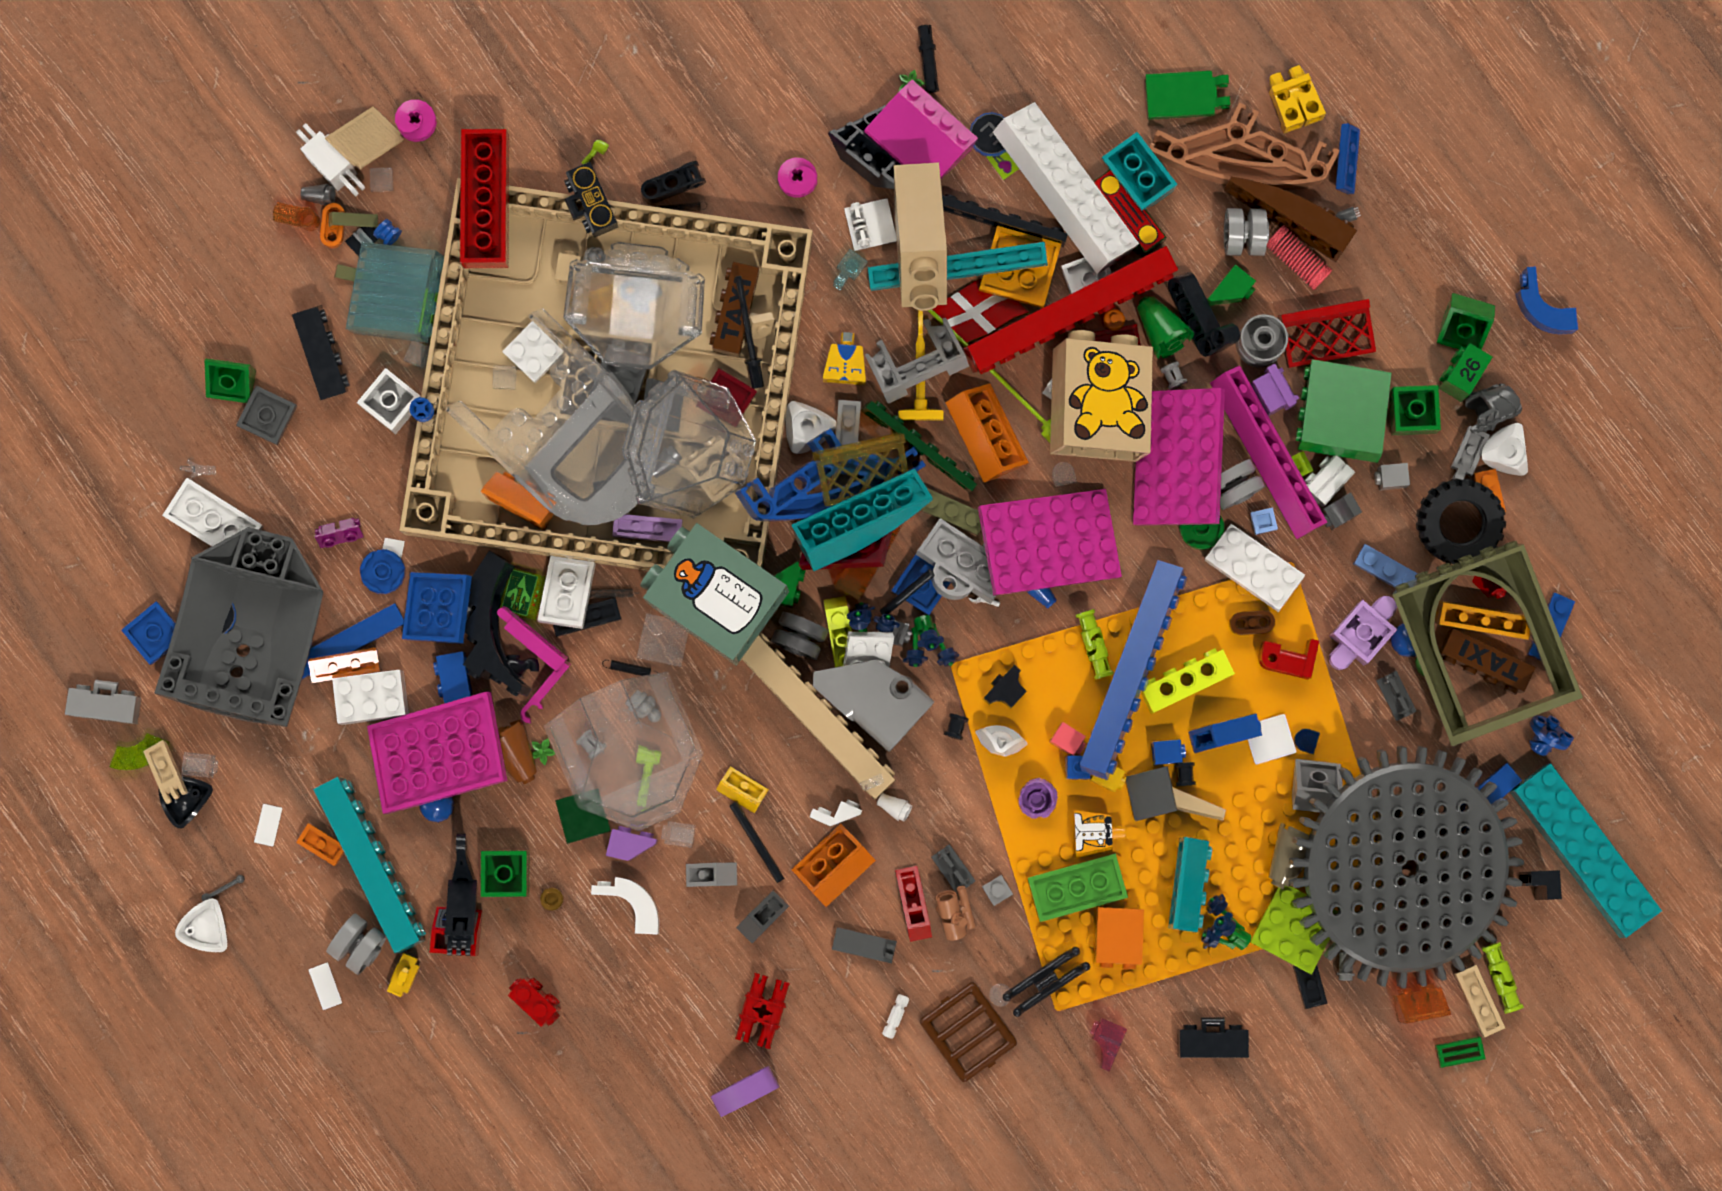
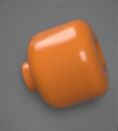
M1110 309L1104 314L1102 319L1103 327L1111 331L1121 329L1125 323L1124 314L1118 309Z

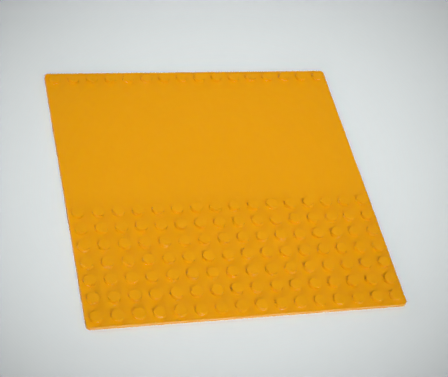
M1288 562L1290 565L1295 567L1294 563ZM1233 580L1178 595L1179 602L1175 610L1172 609L1169 616L1172 617L1168 630H1164L1162 635L1164 638L1160 651L1157 650L1154 656L1156 658L1154 669L1152 671L1149 670L1146 678L1150 680L1155 677L1156 681L1164 678V672L1173 668L1179 671L1185 668L1183 663L1194 658L1198 662L1205 658L1204 653L1216 648L1217 652L1224 650L1235 674L1153 714L1150 713L1140 693L1138 698L1141 699L1139 709L1132 714L1131 720H1133L1131 730L1129 733H1125L1123 751L1121 754L1118 753L1115 759L1117 761L1116 767L1125 771L1124 777L1168 766L1172 787L1226 809L1223 821L1179 810L1135 821L1126 781L1121 790L1117 788L1116 792H1112L1089 781L1090 779H1065V757L1070 755L1051 744L1050 740L1060 724L1064 722L1086 736L1083 740L1086 743L1080 755L1077 753L1074 755L1083 756L1114 676L1113 674L1095 680L1094 667L1088 659L1087 650L1081 636V625L955 662L951 666L965 716L969 719L967 722L1041 966H1045L1072 947H1078L1080 954L1053 971L1058 979L1081 963L1088 962L1090 964L1088 971L1050 995L1055 1010H1065L1262 950V948L1252 943H1249L1243 950L1237 947L1231 949L1221 943H1218L1216 948L1208 946L1206 949H1203L1204 942L1201 941L1204 930L1208 927L1211 928L1218 917L1224 916L1222 913L1218 916H1215L1213 913L1209 914L1206 910L1208 901L1215 895L1223 894L1226 898L1225 901L1228 903L1225 910L1233 914V918L1245 927V931L1251 934L1252 938L1278 888L1271 884L1272 879L1269 878V872L1280 824L1284 823L1286 825L1284 829L1286 830L1291 826L1310 835L1312 828L1305 827L1299 822L1300 817H1308L1316 821L1320 812L1293 810L1292 788L1295 760L1341 764V768L1348 769L1352 773L1353 778L1361 774L1320 643L1312 678H1309V680L1268 671L1259 664L1260 648L1264 641L1281 644V649L1304 654L1307 640H1318L1301 583L1279 612ZM1140 607L1096 620L1097 626L1101 628L1105 647L1108 651L1109 656L1107 659L1110 669L1114 673ZM1266 610L1271 612L1275 618L1274 628L1264 634L1236 635L1229 627L1231 617L1239 612ZM1261 618L1259 620L1261 626H1266L1267 622L1265 619ZM1238 620L1236 623L1237 627L1243 628L1244 622ZM1269 655V661L1273 662L1274 657L1272 655ZM1015 664L1021 670L1018 681L1027 692L1011 709L1002 702H993L989 705L983 698L994 687L991 683L999 674L1004 676ZM1203 664L1201 666V673L1204 676H1210L1212 668L1208 664ZM1182 674L1180 677L1183 685L1189 686L1192 679L1190 675ZM1166 683L1161 684L1160 692L1165 696H1169L1171 694L1170 685ZM1257 714L1259 721L1285 714L1296 748V753L1255 764L1248 740L1194 753L1189 731ZM988 726H1005L1017 732L1027 741L1028 745L1019 752L1008 756L993 754L981 744L975 731ZM1181 740V744H1185L1186 758H1182V763L1195 762L1193 777L1196 785L1176 786L1178 776L1177 768L1174 764L1153 765L1151 743ZM1342 778V787H1343V786L1346 784V782H1345V780ZM1032 779H1046L1057 790L1056 807L1050 816L1046 818L1038 817L1032 819L1024 814L1019 807L1020 791ZM1074 811L1111 815L1112 826H1125L1126 839L1112 840V851L1076 858ZM1356 814L1351 815V821L1356 819ZM1356 836L1352 838V844L1357 842ZM1182 837L1209 841V846L1212 847L1211 860H1207L1206 869H1209L1208 883H1204L1203 892H1206L1205 906L1201 905L1200 914L1204 915L1203 926L1198 928V932L1168 928L1179 838ZM1334 838L1330 840V846L1335 844ZM1116 853L1128 898L1096 907L1144 909L1142 965H1136V969L1122 968L1123 964L1113 963V968H1102L1100 963L1094 962L1096 907L1039 922L1027 878ZM1380 857L1375 859V865L1380 863ZM1358 859L1353 861V867L1358 865ZM1336 861L1331 863V869L1336 867ZM1304 869L1297 878L1304 877ZM1381 880L1376 881V887L1381 885ZM1359 882L1354 884V889L1359 888ZM1337 884L1332 886V892L1337 890ZM1305 886L1295 888L1306 894ZM1400 901L1399 904H1398L1399 908H1400L1401 905H1402V902H1401V901ZM1381 902L1377 904V910L1382 908ZM1360 905L1355 906V912L1360 910ZM1223 935L1220 937L1222 939L1229 940L1227 937Z

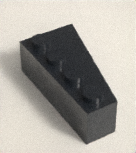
M322 305L292 314L320 400L348 392L347 387L350 386L347 374L342 372L341 365H343L340 353L336 352L334 346L336 340L332 330H329L327 323L329 320L325 309H323Z

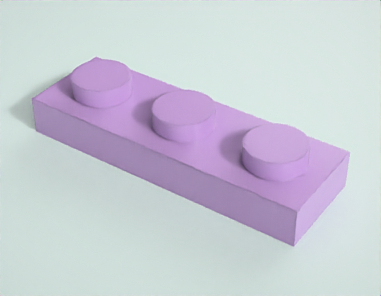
M624 515L614 520L612 536L616 538L670 542L675 533L682 527L683 520Z

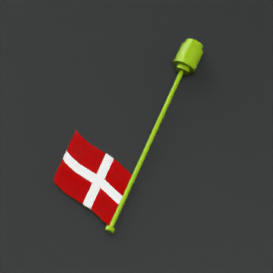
M982 279L971 283L951 297H948L947 305H937L935 308L927 310L942 325L943 318H946L957 340L964 347L969 346L967 343L986 336L1010 320L1029 314V312L1018 301L979 291ZM994 369L990 370L989 372L1043 424L1041 435L1050 443L1051 419L1046 421Z

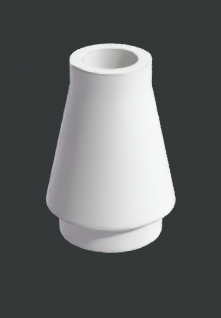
M882 793L877 802L878 806L883 808L897 821H905L912 809V805L908 804L907 800Z

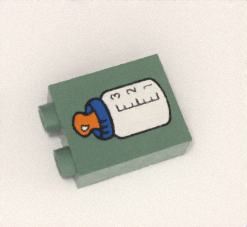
M698 523L695 524L691 531L681 527L667 546V549L674 554L663 569L659 565L654 564L643 578L640 586L647 590L643 598L648 605L737 666L789 593L788 587Z

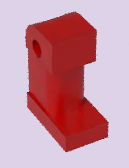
M1314 639L1307 640L1304 654L1281 649V644L1264 641L1260 648L1259 664L1268 671L1309 680V678H1312L1320 641ZM1269 655H1272L1274 657L1273 662L1269 661Z

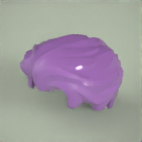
M1036 778L1028 781L1020 791L1019 807L1021 811L1032 819L1050 816L1056 807L1057 790L1046 779Z

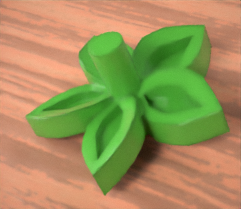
M915 70L910 72L909 77L899 75L900 80L903 82L899 91L911 80H914L920 87L925 84L922 80L916 79L917 74Z
M549 738L545 739L541 744L532 742V747L536 750L532 753L533 758L538 759L540 757L543 765L547 764V756L557 754L553 749L549 748Z

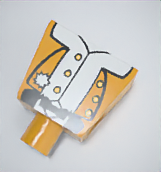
M1074 811L1076 858L1112 851V840L1126 839L1125 826H1112L1111 815Z

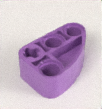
M768 1065L710 1097L720 1117H723L779 1088V1084Z

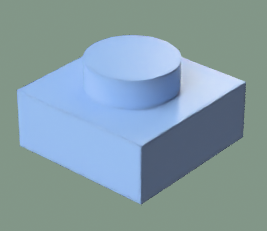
M1273 507L1250 513L1255 535L1278 530Z

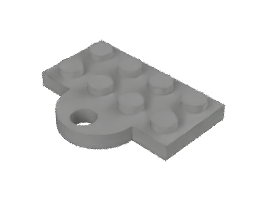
M940 518L916 552L917 556L934 566L932 571L935 576L931 579L933 587L941 596L948 599H963L973 592L991 604L996 596H993L985 548ZM943 582H951L954 589H946L943 586Z

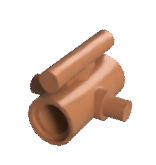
M957 887V893L947 890L937 894L935 910L941 917L946 939L950 941L962 939L967 934L965 926L967 929L976 927L966 887Z

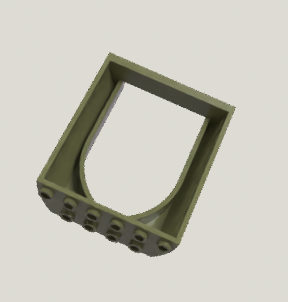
M1512 541L1493 549V546L1480 550V554L1477 556H1463L1458 559L1459 563L1451 566L1449 563L1442 564L1436 567L1437 571L1430 574H1428V571L1421 572L1415 575L1416 579L1395 586V591L1393 592L1394 600L1452 746L1583 698L1524 544ZM1459 575L1482 577L1500 585L1513 596L1525 617L1554 692L1553 695L1468 726L1439 652L1434 628L1438 603L1444 591Z

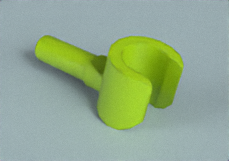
M596 140L592 150L581 163H588L597 152L604 155L609 145L602 140Z

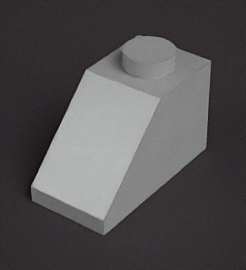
M737 863L686 864V887L737 885Z

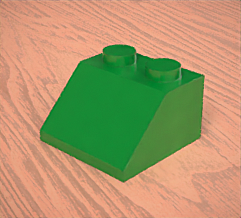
M1452 293L1444 313L1436 343L1460 349L1461 346L1465 348L1471 343L1482 350L1494 322L1496 305Z

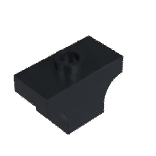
M1014 664L1004 676L999 674L991 683L994 687L983 700L989 705L993 702H1002L1011 709L1027 692L1018 681L1021 670Z

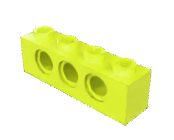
M1216 648L1204 653L1205 658L1198 662L1196 658L1183 663L1185 668L1179 671L1173 668L1164 672V678L1156 681L1155 677L1148 680L1146 690L1141 691V694L1150 713L1153 714L1234 675L1235 673L1224 650L1217 652ZM1203 664H1208L1212 668L1210 676H1204L1201 673V666ZM1182 674L1190 675L1192 682L1189 686L1181 683L1180 677ZM1166 683L1170 685L1171 694L1169 696H1165L1160 692L1161 684Z

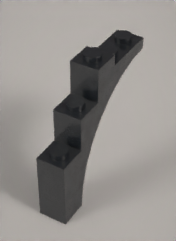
M489 550L471 580L468 607L474 611L466 622L465 633L468 635L466 639L475 644V647L463 665L469 669L468 674L475 679H492L498 684L503 682L507 685L506 690L514 696L521 694L527 697L532 689L519 678L509 664L502 646L499 616L497 615L506 583L515 566L499 554Z

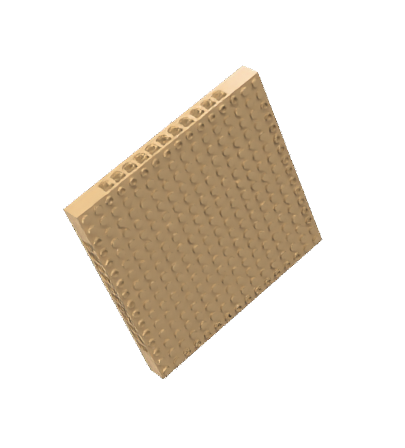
M457 178L421 396L430 401L435 411L434 416L428 422L417 421L399 531L404 535L590 561L649 571L654 564L664 569L674 555L667 549L669 542L613 537L614 520L601 524H582L570 520L566 521L553 515L547 528L543 531L489 501L480 492L496 472L502 475L504 472H507L516 478V483L520 485L527 483L535 488L534 492L542 496L521 467L524 468L590 397L606 346L650 360L636 402L641 415L647 378H653L684 388L678 432H670L646 425L653 451V461L664 447L667 448L669 445L680 454L682 459L677 466L658 477L652 474L651 485L654 502L638 504L625 515L682 519V527L688 531H691L695 524L698 523L763 568L770 521L754 520L748 514L735 492L747 486V483L756 478H759L768 493L770 488L776 484L813 231L810 229L607 200L619 228L594 238L592 232H586L582 223L585 220V216L573 220L564 200L571 196L570 194L509 186V268H463L460 263L461 179ZM581 200L575 201L579 211L584 210ZM599 247L604 251L606 262L601 268L592 269L582 263L579 287L556 284L554 278L559 253L564 254L565 251L576 252L583 260L585 251L588 248ZM733 262L759 267L760 273L750 314L754 312L759 315L772 312L774 317L772 333L762 339H753L756 358H762L760 366L764 387L755 389L757 394L735 430L695 407L718 368L752 388L749 369L744 362L750 359L746 336H744L739 358L713 352V345H709L711 334L716 332L718 326L715 323L717 310L721 311L723 302H720L722 289L727 288L728 281L725 280L728 267L732 268ZM639 271L653 272L651 282L658 285L664 293L658 300L649 302L650 309L648 314L635 312L631 308L630 303L623 301L618 293L619 286L624 281L631 280L632 276ZM627 288L626 292L631 294L634 292V290L632 288ZM533 320L566 350V353L536 383L502 352ZM603 417L556 468L555 476L581 498L589 497L595 491L593 482L606 480L638 443V436L631 421L628 425ZM719 435L748 473L716 499L712 500L683 462L686 461L685 456L694 449L699 451L704 447L702 443L708 437ZM750 486L746 493L755 501L758 499V496L753 487ZM762 503L758 504L760 514L764 515L766 513V507Z

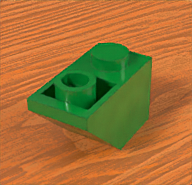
M800 561L774 576L786 584L789 593L780 604L781 606L793 608L794 603L798 604L801 591L797 590L799 581L803 582L806 570L800 568Z

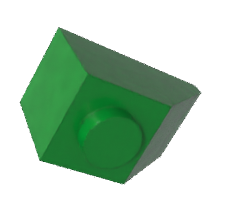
M1235 264L1207 301L1212 306L1239 303L1244 297L1248 300L1256 290L1253 287L1256 280Z

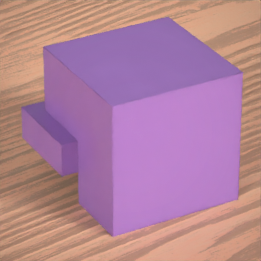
M1276 364L1269 366L1264 371L1265 375L1251 383L1268 416L1283 408L1288 410L1294 407L1299 399L1298 395H1294L1283 376V368L1278 369Z

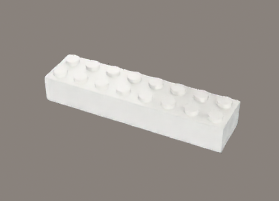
M1035 102L1007 116L999 123L993 131L994 135L1096 274L1127 257L1139 245L1138 241Z

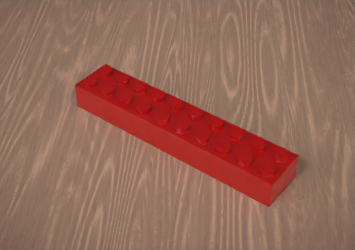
M1165 246L962 350L972 372L979 371L981 375L996 368L994 363L998 361L1001 365L1016 358L1014 353L1018 351L1021 355L1036 347L1035 342L1038 341L1041 345L1055 338V332L1058 331L1060 335L1075 328L1074 323L1077 321L1080 325L1095 318V312H1098L1100 315L1115 307L1114 302L1117 301L1118 305L1134 298V292H1137L1139 295L1154 288V282H1157V285L1174 278L1173 273L1178 271V268L1168 247Z

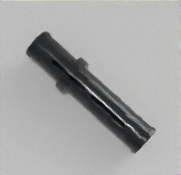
M932 25L918 26L920 39L918 50L921 52L925 91L927 93L939 92L934 52L936 45L933 44Z

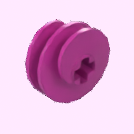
M406 101L397 109L395 114V123L399 132L409 141H424L431 137L436 129V115L431 106L424 101ZM419 118L420 122L417 124L416 122L413 123L412 120Z
M794 157L788 159L781 165L778 171V184L786 195L794 198L804 197L810 194L817 185L816 169L810 161L804 158ZM796 174L797 176H799L800 174L802 180L799 181L797 179L796 181H794V175Z

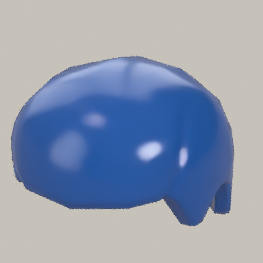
M1400 624L1396 628L1397 631L1391 636L1392 648L1401 656L1415 657L1416 653L1405 625Z
M452 797L419 805L422 815L428 821L439 823L448 819L452 814L454 801Z

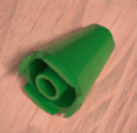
M1145 296L1138 302L1137 311L1157 359H1159L1160 355L1164 359L1185 347L1183 342L1186 339L1189 342L1194 336L1192 329L1155 296Z

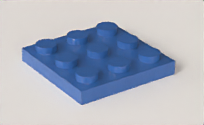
M410 572L402 639L409 641L463 643L472 576Z

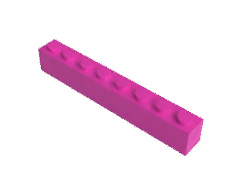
M1241 366L1224 372L1210 382L1212 388L1225 389L1224 410L1296 539L1326 524L1327 520Z

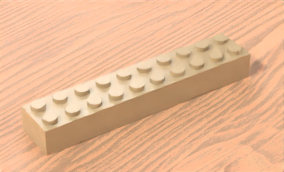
M760 632L742 660L864 790L876 800L895 782L893 778L895 773L888 765L882 766L877 761L879 756L871 748L866 750L862 745L864 740L855 731L852 734L846 728L848 723L839 714L835 717L831 713L832 706L824 698L819 700L815 696L817 693L816 689L808 681L804 684L799 679L801 677L800 672L793 665L788 667L784 663L786 661L784 655L777 648L773 651L769 647L771 643L768 638Z

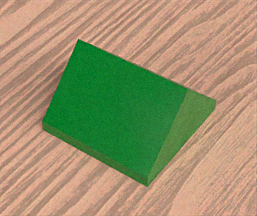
M206 358L204 361L206 397L247 403L253 392L256 370L249 364Z

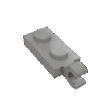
M1471 426L1467 428L1450 467L1456 470L1452 479H1464L1465 474L1470 477L1473 475L1482 455L1483 447L1489 439V434L1485 432L1471 433Z

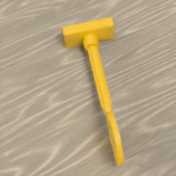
M917 310L918 337L916 341V359L925 355L923 311ZM925 381L916 384L914 409L899 410L898 417L903 421H943V410L927 409Z

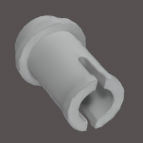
M1339 952V967L1347 955L1345 952ZM1353 966L1348 973L1339 968V973H1337L1339 980L1352 981L1353 976H1355L1353 974Z

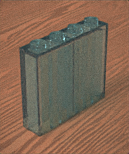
M362 242L346 329L359 335L428 343L429 337L432 335V319L436 311L437 304L435 300L439 292L444 255L436 250Z

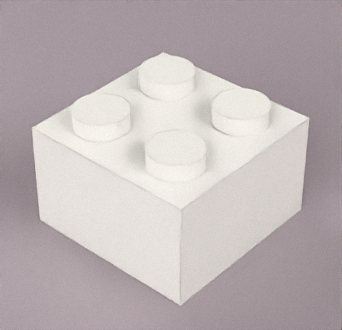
M385 368L357 403L396 435L411 417L409 410L411 402L421 396Z

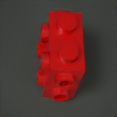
M534 977L515 980L509 987L511 992L508 996L540 1027L546 1024L548 1026L552 1025L560 1017L558 1011L561 1009L558 1006L560 1001L551 993L546 995L541 990L543 985Z

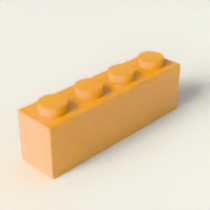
M1440 600L1437 606L1435 622L1439 625L1529 640L1530 630L1523 614Z

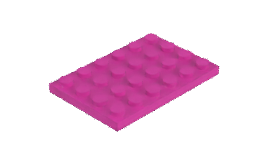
M1225 389L1152 391L1151 449L1148 455L1136 461L1133 525L1219 524Z
M1106 489L988 504L978 507L993 596L1122 577Z
M483 692L367 726L383 814H391L508 781L491 692Z

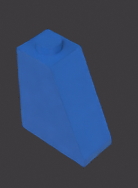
M1257 714L1189 731L1193 751L1198 753L1262 736L1261 723L1258 720Z

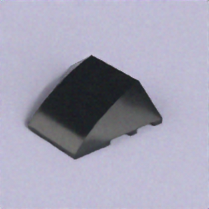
M886 105L863 115L861 119L846 123L840 129L829 131L828 135L839 158L874 187L894 189V165L901 164L864 132L865 128Z

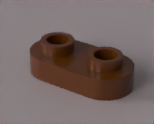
M1266 610L1239 612L1234 614L1229 621V627L1236 635L1264 634L1270 632L1275 626L1273 614ZM1261 618L1266 620V626L1259 624ZM1238 620L1244 622L1243 628L1237 627L1236 623Z

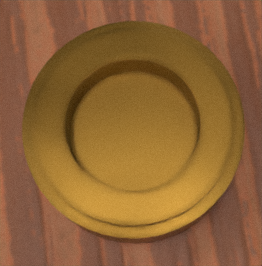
M548 888L541 894L540 902L545 909L554 911L562 906L564 897L560 890Z

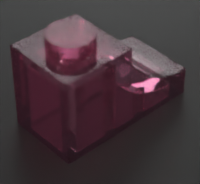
M1101 1017L1099 1021H1094L1090 1033L1093 1034L1091 1039L1096 1040L1101 1050V1063L1099 1067L1110 1072L1127 1029Z

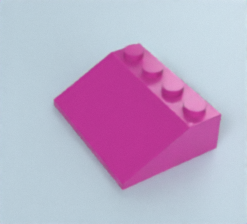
M911 80L864 130L867 135L901 165L939 163L940 179L971 152L978 139L914 80Z

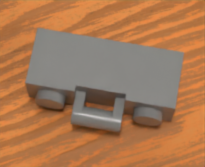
M95 680L93 691L90 690L91 686L77 684L76 689L69 688L65 715L138 725L141 697L135 696L133 691L121 690V694H118V682ZM100 689L110 690L111 696L100 695Z

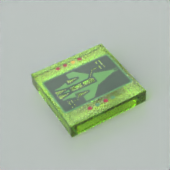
M514 568L506 583L500 608L505 606L519 617L536 621L546 576Z

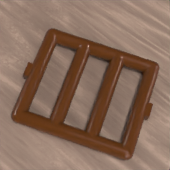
M970 982L951 997H945L941 1000L940 1005L920 1019L921 1026L962 1082H967L986 1067L990 1068L995 1065V1061L1017 1045L1014 1036L974 982ZM972 993L979 1005L938 1034L931 1022ZM985 1012L992 1021V1024L951 1052L944 1041ZM996 1031H999L1006 1042L965 1071L958 1062V1059Z

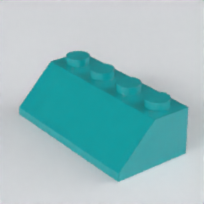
M1189 837L1179 838L1169 929L1198 932V928L1203 926L1204 915L1200 914L1201 905L1205 906L1206 892H1203L1204 883H1208L1209 869H1206L1207 860H1211L1212 847L1209 846V841Z

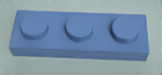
M1366 544L1363 545L1353 565L1394 588L1399 584L1416 579L1415 575L1418 574Z

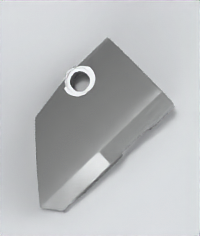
M876 659L814 671L813 687L853 722L855 721L888 752L897 745L934 704V701L911 678L901 675ZM901 680L906 681L909 685V689L905 693L900 692L897 688V684Z

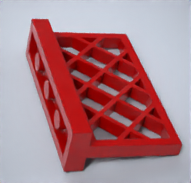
M1369 299L1278 315V319L1284 324L1286 329L1287 327L1296 326L1302 331L1296 341L1288 337L1285 349L1288 368L1310 364L1312 359L1306 360L1308 356L1314 358L1313 360L1329 361L1376 352ZM1364 313L1366 323L1362 329H1359L1351 321L1357 314ZM1346 316H1351L1349 320H1346L1344 318ZM1335 318H1339L1346 323L1340 333L1329 327ZM1324 320H1329L1327 324L1322 322ZM1313 322H1317L1324 327L1318 337L1307 331ZM1307 324L1305 328L1300 325ZM1348 326L1359 332L1352 343L1342 336ZM1326 330L1337 336L1331 346L1320 340ZM1305 333L1315 340L1309 350L1298 344ZM1361 334L1369 339V349L1361 350L1354 345ZM1339 339L1350 345L1345 353L1342 354L1333 349ZM1317 343L1328 349L1324 356L1320 358L1311 353ZM1297 346L1306 354L1301 361L1292 362L1291 353ZM1352 347L1357 350V351L1350 352V350L1352 349ZM1330 352H1333V353L1335 354V355L1328 356V354H1329Z

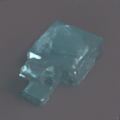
M849 249L837 265V269L841 273L834 280L833 286L841 290L849 277L855 281L868 264V261Z

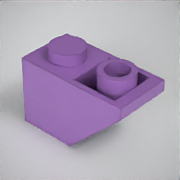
M618 826V830L612 829L606 856L631 861L655 846L658 840L653 839L654 834L640 831V835L631 833L632 829Z

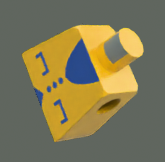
M843 332L841 333V344H831L823 374V382L865 386L863 346L854 345V333Z

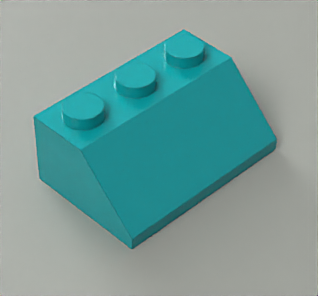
M1138 132L1101 158L1141 211L1163 200L1174 192L1178 185Z

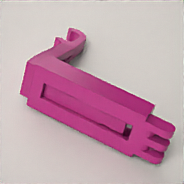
M503 606L498 609L497 615L507 623L504 629L554 669L553 673L521 710L522 720L526 723H531V718L526 716V711L531 705H536L538 709L544 708L540 701L571 664L567 661L568 657L518 615Z

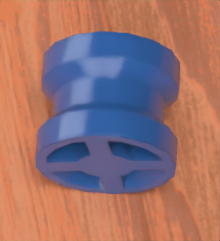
M385 219L375 229L373 235L377 239H382L383 244L389 247L395 243L402 231L398 227L392 226V222L389 219Z
M422 397L414 399L409 409L411 415L419 422L431 420L435 411L430 401Z

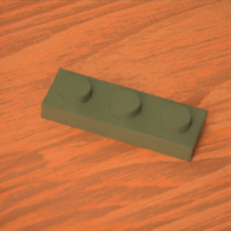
M928 489L933 500L920 511L938 519L941 518L949 524L978 536L981 530L978 510Z

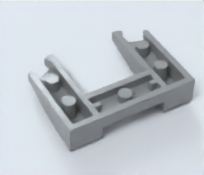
M943 318L942 326H931L930 319L923 320L936 350L898 368L895 367L882 340L876 343L877 347L881 350L873 358L869 354H865L888 404L908 395L907 388L946 370L950 376L969 367L967 358L946 318Z

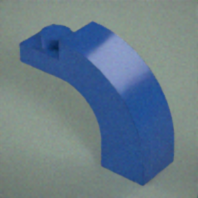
M1536 266L1525 268L1522 274H1520V286L1524 287V289L1516 293V300L1524 317L1536 328L1547 333H1575L1578 330L1576 308L1559 309L1545 303L1538 290Z

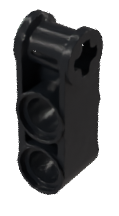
M698 161L686 163L677 169L646 180L641 186V193L645 202L656 204L704 185L706 180L700 174ZM671 179L678 181L677 186L674 188L666 186V183ZM652 187L657 189V193L654 196L646 195L647 189Z

